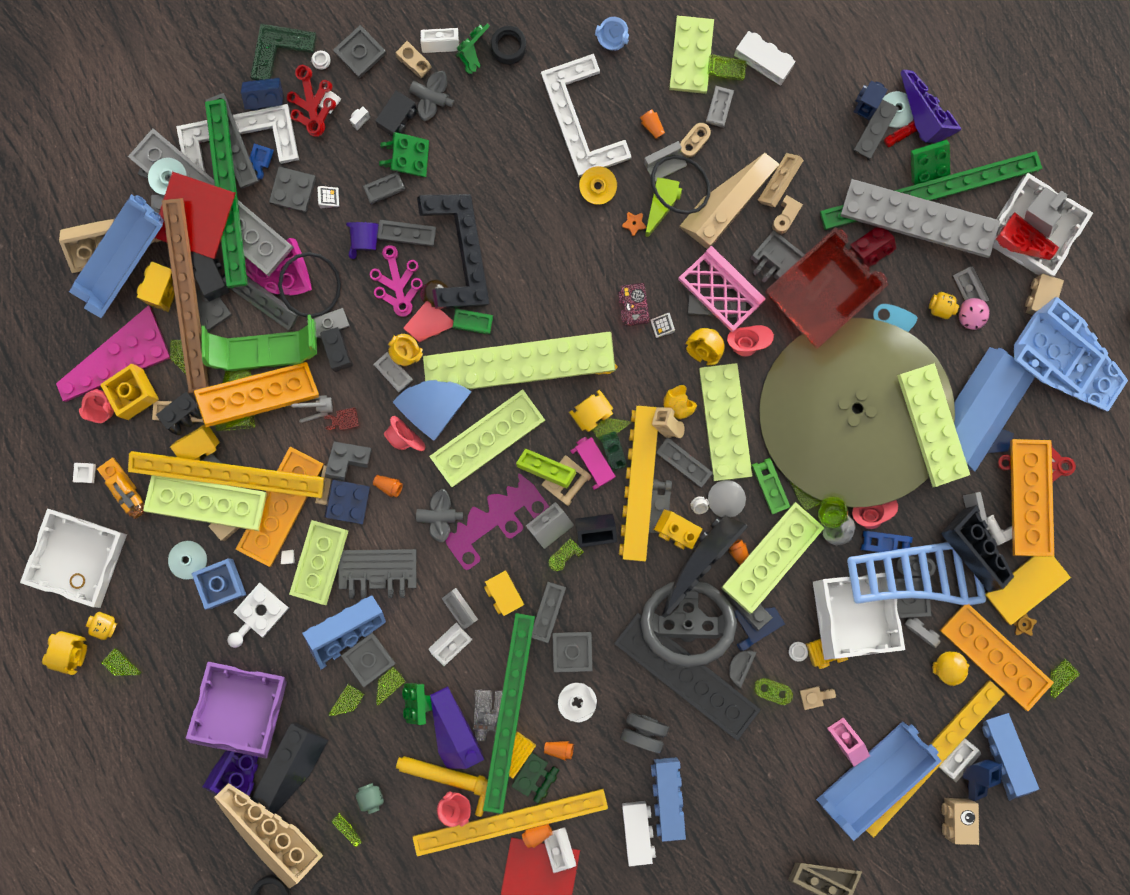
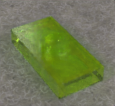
M713 54L709 56L708 75L742 81L745 79L746 60Z

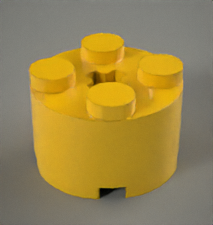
M600 390L596 391L598 394L596 397L591 395L575 407L576 412H573V410L569 412L582 431L585 429L588 432L597 426L596 422L599 419L605 420L613 414L611 411L613 407Z
M63 631L58 632L56 635L51 634L48 639L49 647L42 659V664L54 671L69 675L76 674V667L82 666L86 656L87 645L84 644L86 638Z

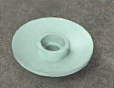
M895 91L884 96L883 100L894 106L900 105L902 107V110L896 112L889 127L902 128L913 121L906 93Z
M162 158L156 161L151 166L148 174L151 188L158 194L165 195L169 183L167 178L171 176L172 171L186 176L184 166L173 158Z
M180 542L169 553V568L175 576L181 579H193L191 573L203 569L207 565L206 552L196 542ZM185 556L189 558V562L186 564L183 562Z

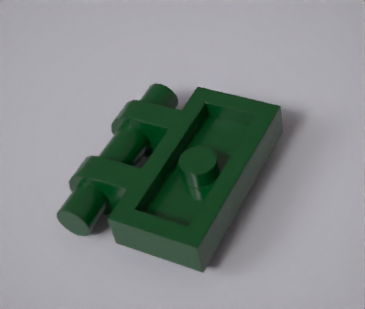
M531 752L511 787L527 797L533 790L537 793L533 800L540 804L543 797L546 798L547 791L552 782L555 783L556 775L560 769L553 766L550 772L545 770L548 762ZM542 775L546 779L544 780L541 787H539L538 785H536V782Z

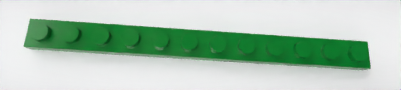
M1035 151L895 191L933 201L1020 177L1027 173L1038 172L1043 168L1038 153ZM843 205L820 211L825 231L858 221L840 216Z

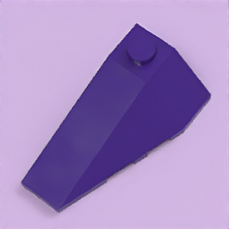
M902 70L900 72L915 126L920 133L919 136L922 141L938 143L961 130L953 115L948 110L944 112L938 105L939 99L927 93L928 87L914 71Z
M447 686L431 694L438 753L446 768L467 769L483 761L482 750L449 687Z
M226 750L212 769L203 788L217 795L229 783L249 796L254 785L253 778L255 771H257L258 757Z

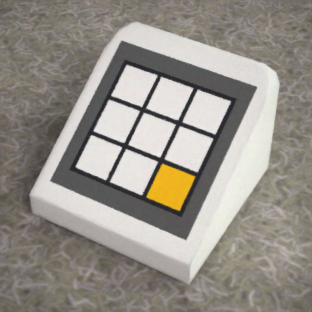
M318 187V204L320 208L339 207L338 188Z
M670 313L650 320L656 338L675 332Z

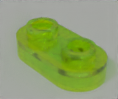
M761 678L755 683V693L761 698L781 705L789 704L793 699V692L786 685L766 678ZM766 684L767 690L762 692L761 686ZM781 691H784L786 694L784 698L779 697Z

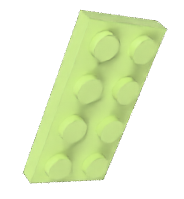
M677 16L669 90L707 93L714 19Z
M311 520L289 595L327 605L348 530Z

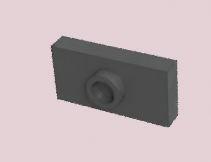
M398 171L363 186L370 204L405 190Z

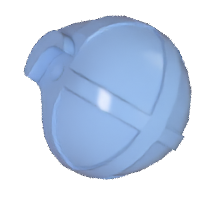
M609 17L600 26L597 25L595 36H597L598 41L604 48L619 50L625 44H628V27L621 18Z

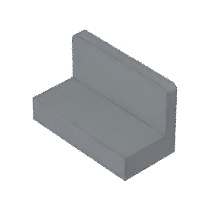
M679 141L645 157L644 165L650 176L655 164L663 157L671 155L683 156ZM679 159L664 161L657 168L655 182L657 177L664 178L686 167V161Z
M556 502L526 525L544 549L574 526Z

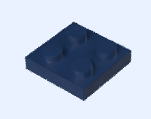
M331 480L324 518L363 524L370 486Z

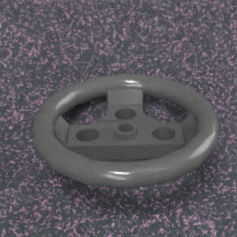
M675 581L657 589L645 603L640 621L643 638L652 652L669 664L686 668L708 665L723 656L734 641L737 626L733 606L725 595L710 584L699 581L690 592H687V596L679 603V608L664 618L657 615L655 610L662 600L668 597ZM698 593L704 594L715 601L723 615L719 617L706 616L698 608ZM690 606L694 610L691 613H686L683 608ZM667 623H670L674 626V628L672 630H666L663 626ZM706 624H709L713 627V629L711 631H705L702 627ZM656 635L659 637L680 638L685 642H691L696 638H721L708 651L688 656L672 652L661 644Z

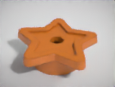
M628 212L627 221L622 224V227L630 230L632 236H635L637 231L646 229L645 224L642 222L643 214L633 215Z

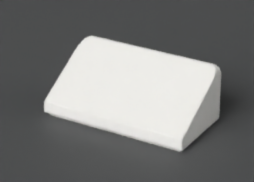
M458 28L421 30L422 53L458 51L456 49L459 46Z
M455 623L429 648V651L445 666L472 641V638L458 623Z
M964 738L939 768L954 782H957L964 774L965 769L977 760L981 752Z
M566 828L552 831L553 835L549 836L544 842L553 873L575 867L576 862Z

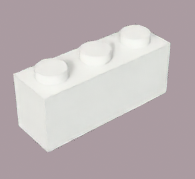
M750 31L747 32L734 54L735 57L780 86L796 62L791 55L782 53L774 44L765 42L760 35Z
M645 801L622 803L629 866L653 864L652 858H656L655 847L650 844V838H653V828L648 825V818H651L650 806H646Z

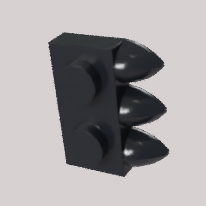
M187 391L156 414L166 429L175 435H181L179 423L186 427L192 426L190 415L197 419H202L198 404Z

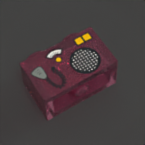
M638 283L621 286L618 298L619 303H623L624 310H621L622 322L625 321L626 326L648 324L650 319L645 284Z

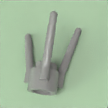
M327 395L319 396V398H316V403L292 404L291 407H316V411L320 412L300 419L299 422L303 423L328 416V413H332V398H327Z

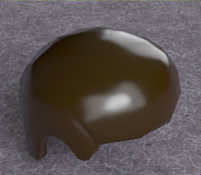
M430 280L420 291L421 300L423 302H430L432 307H435L432 290L435 288H449L440 280Z

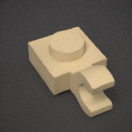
M819 686L799 690L804 710L824 706V699L836 697L834 689L820 691Z

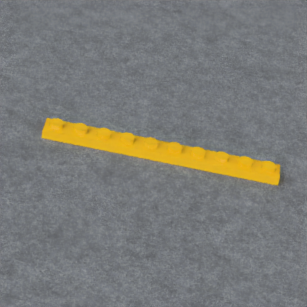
M134 451L129 453L128 472L322 498L324 477Z
M988 680L930 743L939 752L937 756L941 762L866 829L873 838L1005 695L993 682Z
M599 789L470 821L462 827L458 825L414 835L413 841L416 855L421 856L606 810L608 806L604 789Z

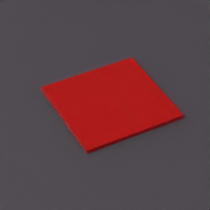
M172 171L163 200L183 198L190 251L215 259L236 193ZM161 206L159 215L164 220L163 207ZM164 221L155 239L167 242Z
M511 837L501 895H572L580 850L572 849L576 862L575 867L553 873L545 843H540L535 848H527L523 839Z

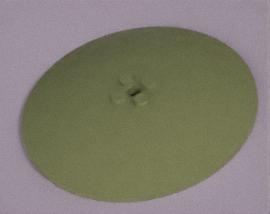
M846 318L827 322L808 330L792 341L781 352L768 372L760 400V425L763 439L771 458L783 475L806 494L829 504L853 508L872 507L904 497L929 478V474L897 375L935 363L954 422L955 405L953 392L942 365L929 348L918 338L895 325L883 321L865 318ZM860 404L863 407V412L855 414L852 411V406Z

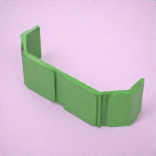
M308 315V325L300 331L247 337L224 338L209 334L205 326H202V362L205 366L215 369L238 371L269 366L296 365L304 363L306 359L317 355L316 322L312 319L311 315Z

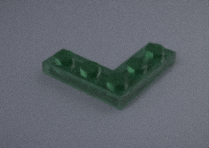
M260 24L250 78L256 81L271 79L277 47L314 53L317 34L315 32Z

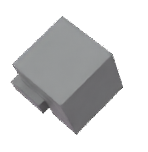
M1045 187L1027 209L1024 220L1043 235L1050 238L1059 226L1056 223L1062 217L1060 213L1064 208L1068 194L1063 191L1056 194Z

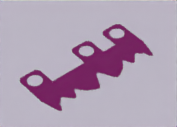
M518 473L520 481L518 488L507 486L508 496L491 494L487 497L489 513L472 507L468 514L467 526L458 522L457 532L449 533L448 538L445 540L447 546L465 570L471 569L480 562V556L471 545L480 537L498 525L507 538H513L523 530V525L514 514L517 510L525 506L535 519L541 513H534L532 511V504L534 502L540 501L543 503L544 510L542 512L549 508V505L536 487ZM508 521H515L517 523V530L514 533L506 531L505 524ZM471 552L474 554L475 560L472 564H465L462 557L464 553Z

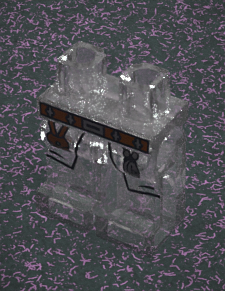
M475 690L473 730H475L476 741H487V731H495L496 734L503 691H495L494 710H492L494 691Z

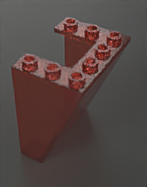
M836 227L765 291V294L816 349L824 344L889 285L886 282L888 278L881 271L878 273L875 270L870 274L871 270L865 263L861 264L856 259L858 257L852 249L848 250L846 248L849 242L847 240L848 235L842 229L838 230Z

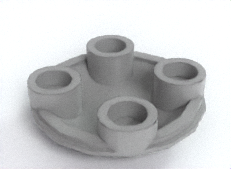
M719 481L709 491V507L715 515L720 517L725 515L730 518L735 517L745 506V492L734 481Z

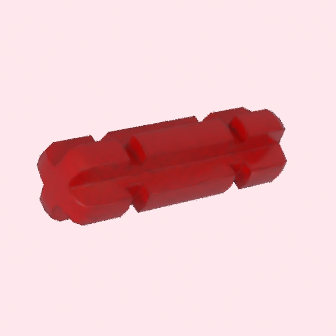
M912 121L907 126L905 125L895 131L892 135L890 134L885 137L884 143L886 146L891 147L896 142L898 143L911 133L916 132L915 122Z

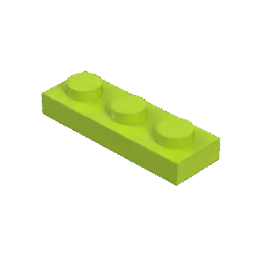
M528 449L524 450L516 462L518 468L564 488H568L576 475L575 469Z

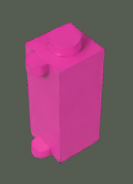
M587 437L582 438L576 442L578 446L570 450L572 454L577 452L596 483V485L592 486L594 490L616 477L592 437L589 439Z

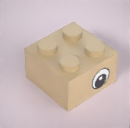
M944 798L945 803L942 804V814L945 815V823L942 824V833L945 835V838L954 844L979 845V804L968 798Z

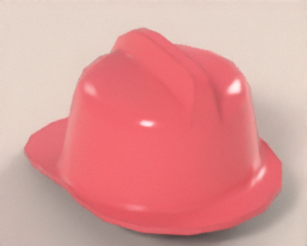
M755 325L736 328L733 332L730 331L727 341L733 348V352L747 357L754 354L756 350H761L771 345L774 334L766 326Z
M392 416L390 419L391 425L384 432V436L390 444L399 450L412 447L418 451H424L426 447L422 439L409 429L400 418Z
M897 500L878 506L853 508V519L866 529H875L883 522L895 516L898 511Z

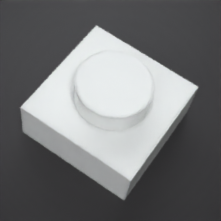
M362 107L360 110L357 109L352 113L350 122L356 130L370 118L369 112Z
M74 463L73 482L94 483L96 464Z

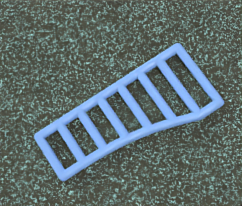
M948 542L852 556L847 559L853 598L856 604L904 598L932 599L959 605H975L986 602L984 586L975 575L978 596L968 597L962 559ZM952 549L960 597L950 595L943 550ZM935 552L942 594L932 592L926 553ZM918 554L924 591H914L909 556ZM901 557L906 591H896L891 558ZM883 560L889 592L879 593L874 561ZM866 562L871 594L861 595L856 564Z

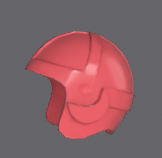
M95 389L84 395L79 413L85 420L103 423L112 417L114 410L104 391Z
M447 792L437 806L439 821L448 827L458 825L462 827L467 824L471 815L469 800L459 793Z

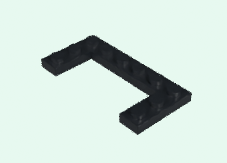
M471 194L419 195L417 202L420 216L454 215L466 287L433 289L435 309L489 305Z

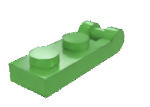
M767 458L760 464H752L753 472L756 475L771 514L790 508L771 459ZM767 469L769 474L763 476L761 471Z

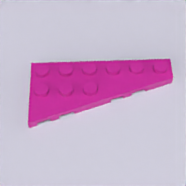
M148 305L56 383L64 402L100 388L101 383L130 364H134L144 370L171 359L151 306Z

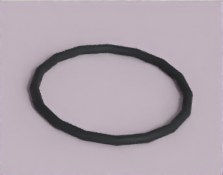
M671 155L663 157L655 164L651 173V187L656 198L664 207L675 213L688 215L699 212L707 205L710 197V182L705 171L696 162L685 156ZM671 159L685 160L694 165L703 175L706 182L707 195L704 202L698 208L688 211L679 210L667 204L660 197L655 186V173L659 165Z
M306 252L297 254L286 262L280 272L278 288L281 299L289 310L298 316L308 318V315H311L314 318L326 314L334 307L340 296L341 282L339 273L330 260L321 254ZM312 256L320 258L329 264L335 273L337 281L336 296L331 305L322 312L315 314L301 313L291 307L284 296L282 288L284 273L292 262L301 257Z

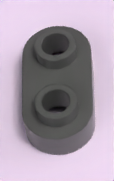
M909 556L912 576L922 577L919 558ZM899 557L895 566L897 571L904 575L901 557ZM927 558L929 575L932 576L936 566L931 559Z

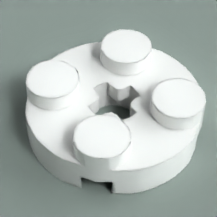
M571 683L563 688L559 694L558 708L566 719L574 722H583L593 715L597 699L594 691L584 683ZM575 697L578 699L582 698L583 700L579 708L576 705H572L574 702L573 698Z

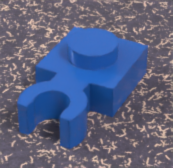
M254 143L250 160L253 163L254 170L258 172L257 178L261 180L264 176L262 169L263 167H269L274 150Z

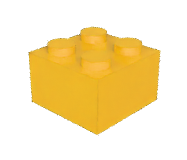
M151 262L150 266H147L145 269L143 283L138 286L137 298L147 305L169 312L175 297L172 271L170 268Z
M130 364L100 384L116 416L126 420L131 419L159 400L143 368L134 364Z

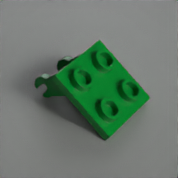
M488 23L484 26L480 24L469 34L471 38H467L456 48L458 52L455 56L461 59L468 74L476 72V66L480 68L474 43L490 27Z
M394 132L392 141L381 143V148L393 149L392 159L379 161V166L385 165V167H391L390 170L426 177L429 140Z

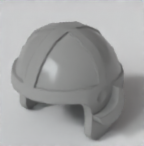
M845 512L827 513L822 517L821 524L824 525L823 537L827 542L837 546L851 541L855 532V523Z

